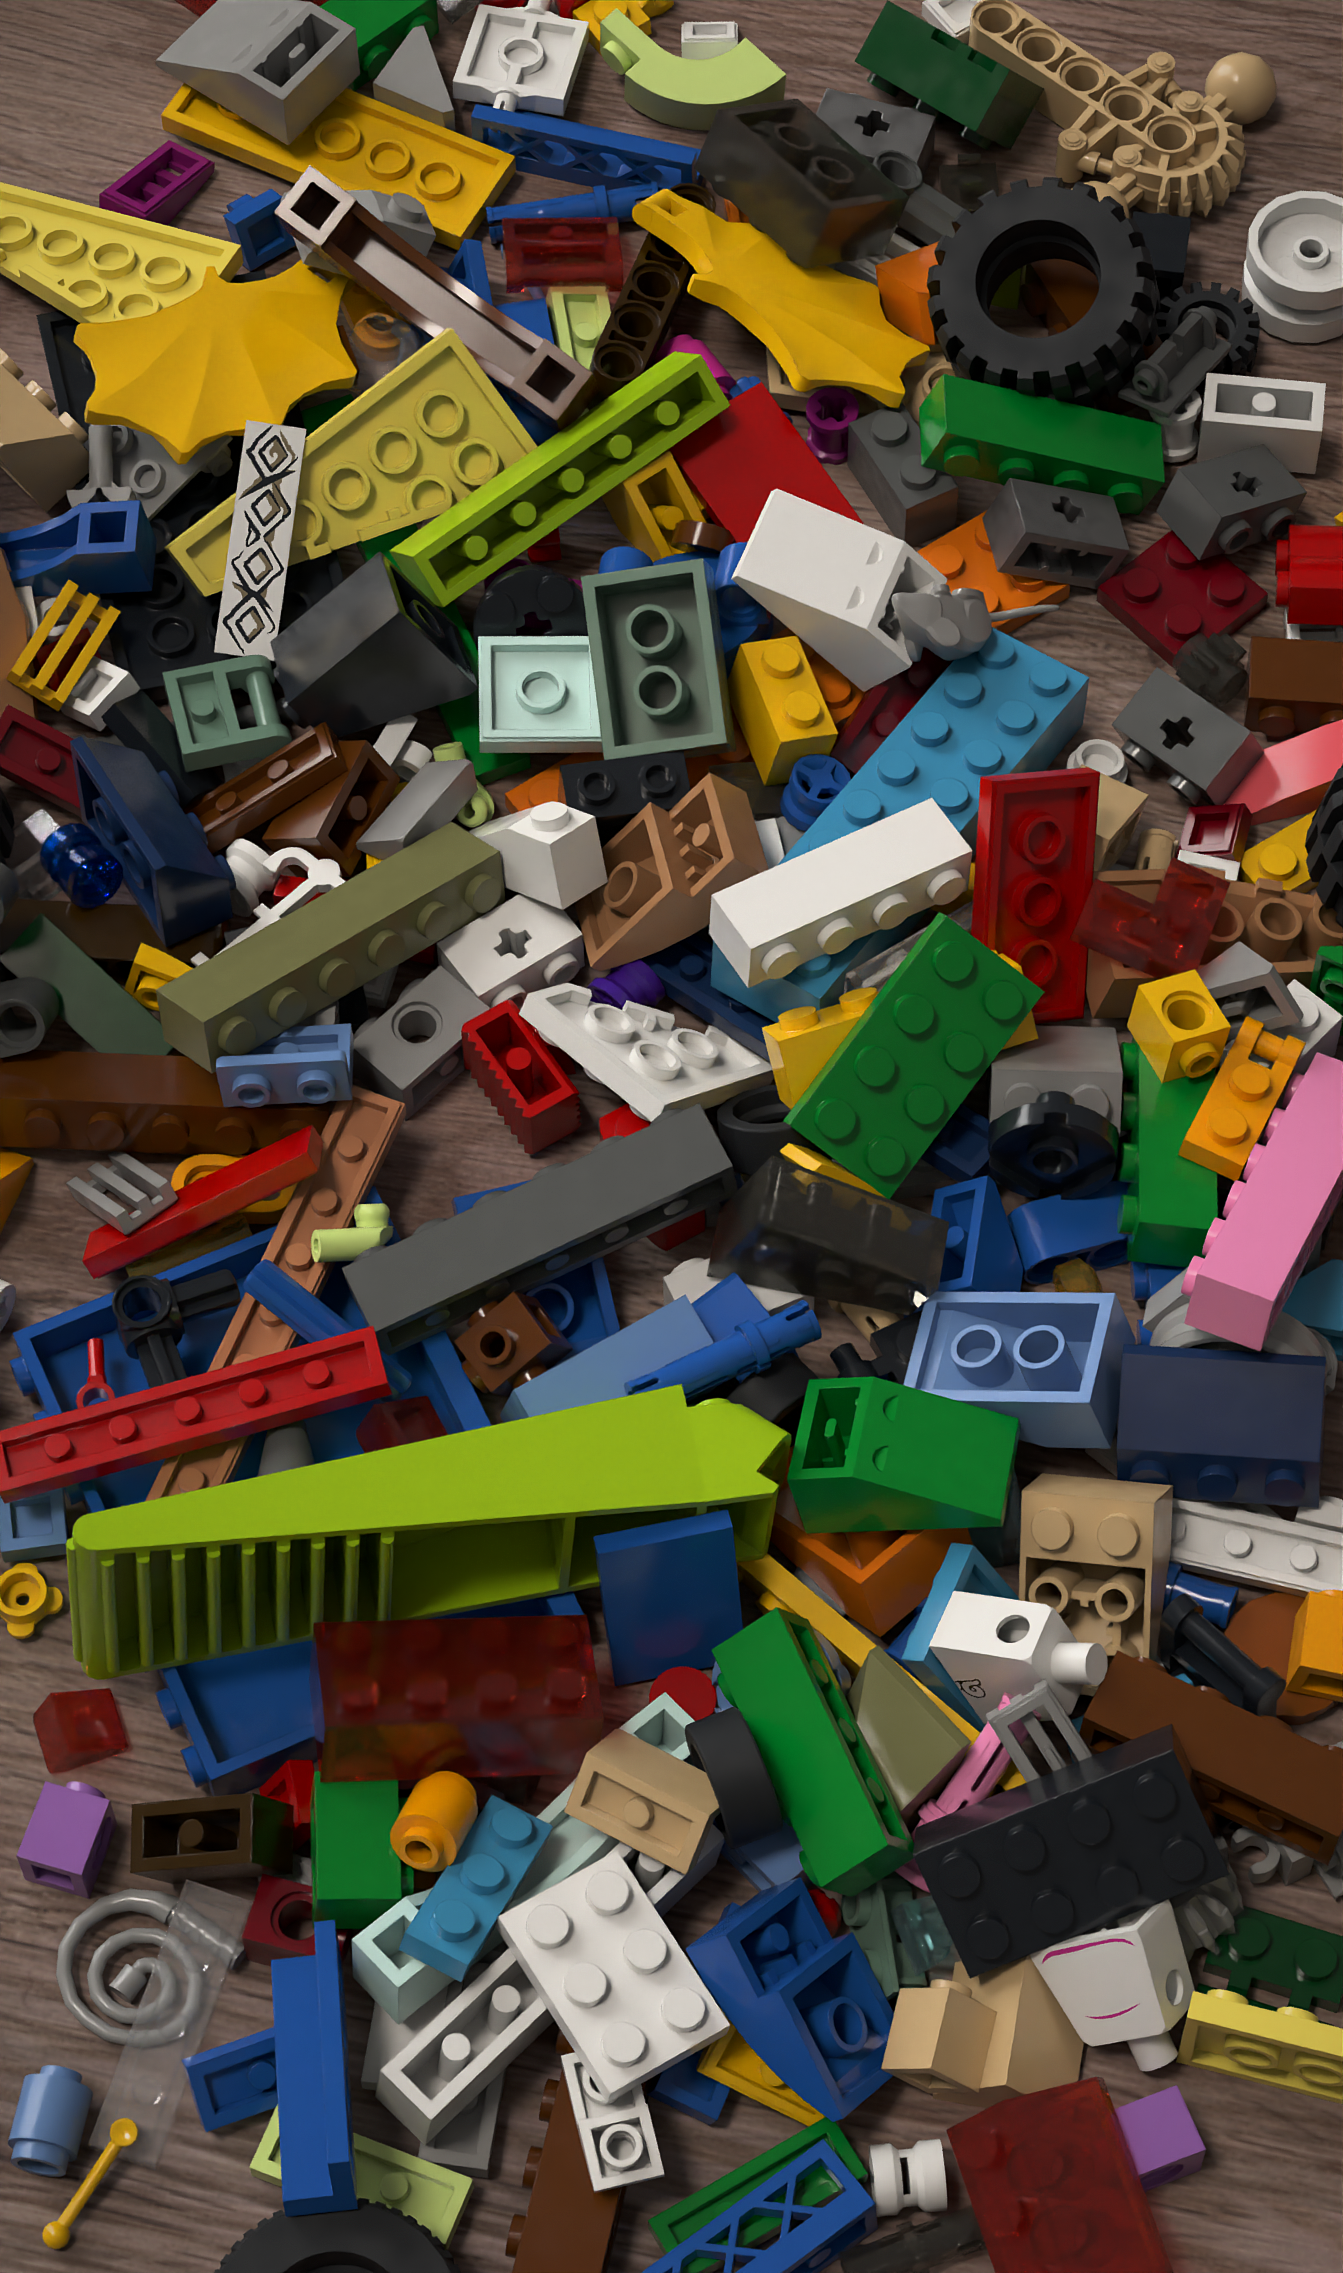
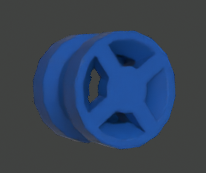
M810 754L800 758L793 766L789 784L785 787L780 800L783 816L791 825L806 832L851 780L850 773L835 758L823 754Z

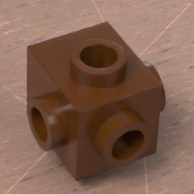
M514 1291L502 1302H491L476 1311L467 1322L469 1329L454 1341L466 1357L461 1366L470 1381L485 1394L490 1391L491 1393L510 1397L512 1391L517 1387L548 1371L573 1350L537 1298Z

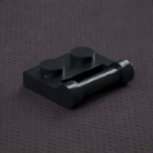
M1184 1593L1176 1597L1164 1610L1160 1619L1161 1663L1168 1674L1176 1677L1184 1673L1193 1682L1195 1687H1211L1223 1693L1230 1700L1231 1704L1257 1716L1266 1715L1276 1718L1277 1700L1286 1688V1680L1272 1667L1261 1668L1202 1616L1203 1606L1189 1594Z

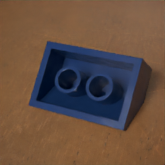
M82 736L71 740L70 746L82 820L164 946L169 947L233 918L230 891L236 889L233 872L222 855L213 857L207 848V837L198 817L193 812L185 815L179 806V796L169 774L165 770L157 773L143 751Z
M1123 1344L1117 1435V1480L1173 1485V1498L1319 1508L1325 1436L1326 1357Z

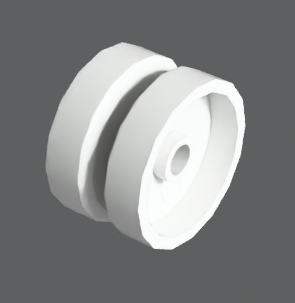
M1297 191L1276 197L1260 209L1254 218L1248 232L1246 260L1244 261L1242 275V301L1248 298L1253 303L1252 313L1258 312L1259 326L1267 333L1290 342L1319 343L1340 337L1343 334V198L1327 192Z

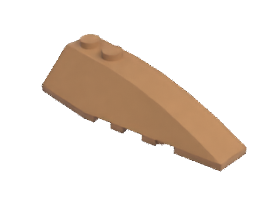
M1210 868L1094 871L1086 977V994L1092 1018H1129L1138 985L1194 969L1198 971L1238 941L1273 964L1286 986L1296 979L1307 989H1310L1316 954L1320 946H1343V928L1336 922V911L1333 908L1326 910L1317 892L1311 895L1282 889L1283 882L1258 878L1255 884L1229 880L1225 879V871Z

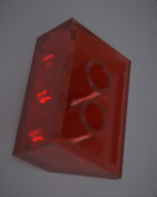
M1092 2077L1002 2100L946 2130L995 2273H1174L1104 2078Z

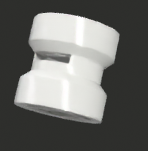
M940 2139L919 2140L913 2148L899 2150L890 2143L869 2145L872 2199L876 2203L877 2217L898 2215L903 2207L918 2206L925 2213L947 2211L946 2176ZM900 2162H905L908 2194L905 2195L903 2194Z

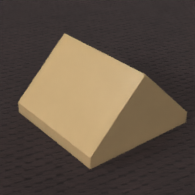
M1030 1955L973 1978H969L962 1961L955 1962L952 1981L969 1987L972 1990V1999L997 2011L979 2093H933V2099L1071 2123L1084 2042L1043 1979Z

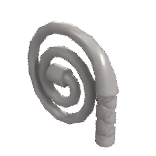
M129 1888L99 1898L73 1920L59 1944L56 1979L65 2006L84 2027L101 2039L135 2049L165 2045L187 2031L201 2010L204 1979L195 1956L177 1937L159 1928H130L110 1936L94 1951L87 1973L90 1998L103 2014L124 2024L144 2026L166 2016L176 2000V1976L166 1963L154 1957H143L136 1960L132 1966L126 1964L109 1985V1988L128 2003L133 2001L148 1981L145 1977L148 1972L157 1975L162 1983V1994L155 2004L144 2009L126 2008L113 2001L105 1991L102 1974L107 1960L119 1949L130 1944L146 1943L155 1944L168 1950L181 1963L188 1980L187 2002L180 2015L162 2029L136 2033L110 2026L93 2014L77 1995L72 1974L74 1951L86 1931L112 1914L126 1911L148 1914L164 1925L169 1924L170 1927L180 1934H185L190 1941L202 1949L205 1948L206 1952L216 1959L218 1958L220 1962L232 1970L236 1969L246 1956L243 1943L234 1937L232 1938L226 1931H221V1928L206 1917H201L200 1913L186 1903L183 1904L184 1900L162 1891Z

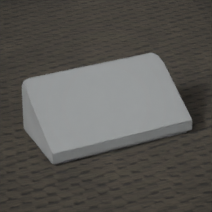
M466 759L426 762L356 842L357 849L385 860L451 822L478 790L473 763Z

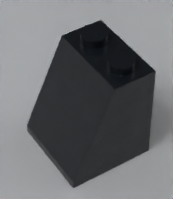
M380 551L270 642L277 665L273 669V674L283 687L285 698L282 700V705L287 714L302 729H306L309 726L314 728L326 722L337 735V738L468 696L478 688L458 627Z

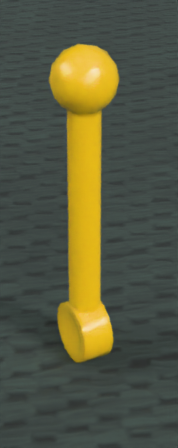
M120 2118L111 2125V2140L59 2219L48 2223L44 2227L42 2239L47 2247L61 2249L68 2244L70 2226L123 2146L132 2145L137 2140L139 2128L134 2120Z

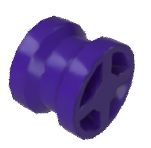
M640 959L610 968V973L605 978H595L587 986V989H591L592 993L590 1001L608 1004L620 1010L623 1009L626 1000L647 1007H655L665 996V988L660 979Z

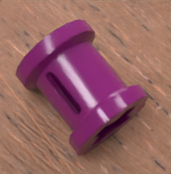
M837 387L824 388L816 391L809 398L806 405V417L810 424L806 444L821 464L840 465L847 462L848 424L859 418V405L854 395L847 390Z

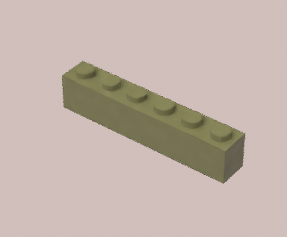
M449 822L158 988L156 994L164 1041L210 1073H214L218 1057L240 1056L250 1052L506 902L500 851L455 823Z

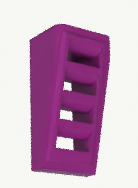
M168 140L100 193L99 208L168 226L214 173L215 162ZM168 167L182 175L177 176L166 169Z

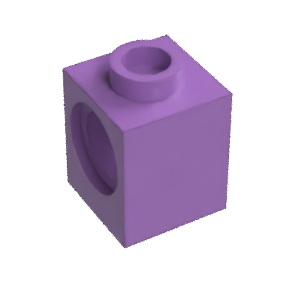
M45 1781L16 1855L25 1880L90 1898L117 1827L111 1802L105 1799L106 1796L103 1792L81 1782L71 1781L67 1783L66 1787Z
M1177 2085L1100 2114L1094 2136L1096 2141L1089 2143L1090 2153L1100 2178L1104 2183L1114 2180L1122 2200L1200 2171L1206 2151Z

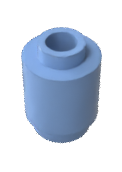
M45 2065L41 2067L40 2074H29L24 2077L8 2139V2145L13 2149L10 2160L12 2165L23 2171L42 2176L60 2177L66 2174L68 2163L77 2159L93 2095L90 2088L81 2084L82 2075L66 2067Z

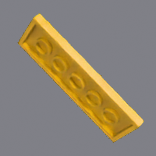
M183 83L161 114L163 130L295 184L309 165H311L343 190H374L391 196L394 193H404L412 196L424 205L436 234L434 241L459 250L464 239H471L486 216V207L493 206L516 172L514 155L347 88L289 145L281 142L186 83Z

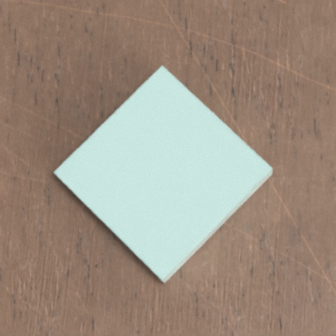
M478 636L480 753L603 752L588 636Z

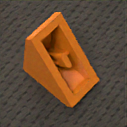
M938 242L875 265L880 305L886 320L925 345H936L938 341L927 303L931 298L927 287L928 271L933 265H938L934 254Z

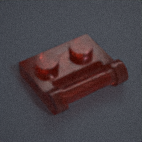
M617 217L502 218L506 294L524 293V288L604 286L605 292L622 291L623 258Z

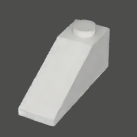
M550 801L482 823L480 826L468 831L500 851L505 888L561 910L608 882L595 816L568 807L563 803Z

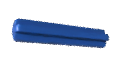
M264 1259L259 1262L246 1277L243 1285L245 1291L309 1343L356 1330L270 1260ZM381 1350L392 1395L379 1399L386 1405L392 1406L408 1390L413 1378L407 1370Z

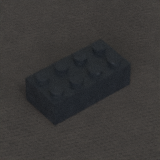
M1173 1724L918 1826L915 1831L913 1848L915 1861L969 1978L1230 1875L1227 1844Z

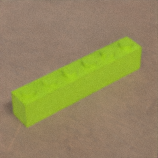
M674 351L389 551L402 573L435 605L445 607L728 408L730 404L701 354Z

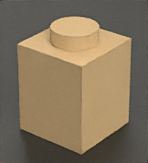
M935 1979L931 1981L930 1988H900L881 2069L927 2093H979L997 2011L972 1999V1990L954 1981Z

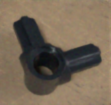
M223 1269L172 1287L167 1278L159 1280L148 1275L132 1276L115 1289L112 1298V1308L119 1339L127 1355L130 1358L139 1359L148 1386L153 1388L188 1378L177 1349V1345L182 1340L183 1334H185L184 1323L235 1307L241 1301L240 1291L234 1275L230 1270ZM151 1310L158 1313L148 1321L138 1322L131 1319L141 1311Z

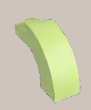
M617 8L600 22V52L611 69L620 75L625 74L624 100L636 110L661 123L690 130L731 128L748 121H753L757 116L765 115L784 101L786 73L746 37L733 49L720 56L695 60L681 58L665 51Z

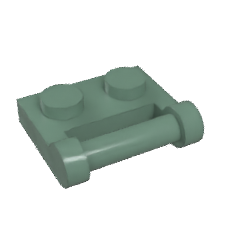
M259 654L248 655L162 673L186 772L259 757L263 760L293 741L289 729L281 723L272 690V685L275 682L271 661L266 656ZM242 688L245 692H248L257 727L240 730L230 690Z

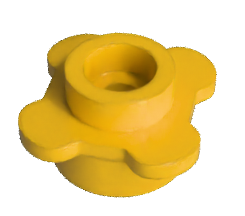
M26 1562L19 1563L0 1576V1617L7 1623L8 1633L13 1638L25 1639L30 1637L35 1631V1625L47 1614H56L61 1610L63 1606L61 1591L56 1587H48L35 1565ZM21 1596H27L29 1602L26 1605L17 1604V1599Z

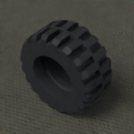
M1044 177L1042 186L1029 187L1027 179L1010 182L1012 191L998 197L995 191L991 190L977 198L980 205L977 211L971 214L967 209H963L951 222L955 235L953 238L947 235L940 238L934 251L938 265H933L928 271L927 287L931 298L927 303L930 318L946 361L951 363L955 376L1015 390L1034 397L1041 396L1084 407H1095L1093 396L1104 391L1108 397H1112L1124 387L1121 375L1125 370L1134 374L1136 365L1140 361L1146 360L1143 345L1150 346L1154 344L1158 331L1155 315L1160 312V293L1149 248H1146L1143 233L1134 219L1126 218L1121 204L1111 196L1103 197L1099 202L1095 187L1082 182L1075 183L1073 190L1064 187L1062 178ZM1047 259L1071 261L1091 271L1098 280L1099 291L1090 310L1079 322L1061 333L1042 338L1021 337L1001 329L993 323L990 317V305L1000 285L1016 270L1030 263Z

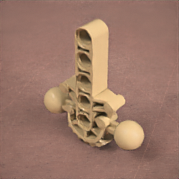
M982 0L971 11L969 46L1044 88L1034 109L1065 129L1058 137L1055 168L1057 178H1062L1063 182L1073 183L1082 178L1083 172L1095 175L1097 172L1110 175L1111 179L1107 184L1099 181L1083 183L1095 187L1099 202L1103 197L1111 196L1123 206L1125 216L1128 219L1131 217L1129 209L1133 205L1147 213H1167L1172 216L1189 217L1193 211L1206 218L1212 205L1223 207L1226 199L1229 197V192H1235L1236 186L1240 182L1241 171L1244 168L1246 158L1244 134L1242 133L1241 125L1252 123L1265 116L1276 98L1277 85L1273 69L1260 56L1238 52L1218 60L1206 78V97L1203 99V96L1195 91H1182L1173 79L1175 60L1166 52L1151 54L1147 59V64L1122 76L1009 0Z

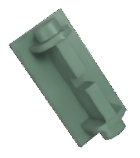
M893 1871L854 1897L842 1894L841 1912L845 1923L850 1927V1933L853 1932L887 2001L894 1998L896 2006L900 1988H928L925 1979L920 1943L896 1942L895 1934L912 1935L918 1929L911 1883Z

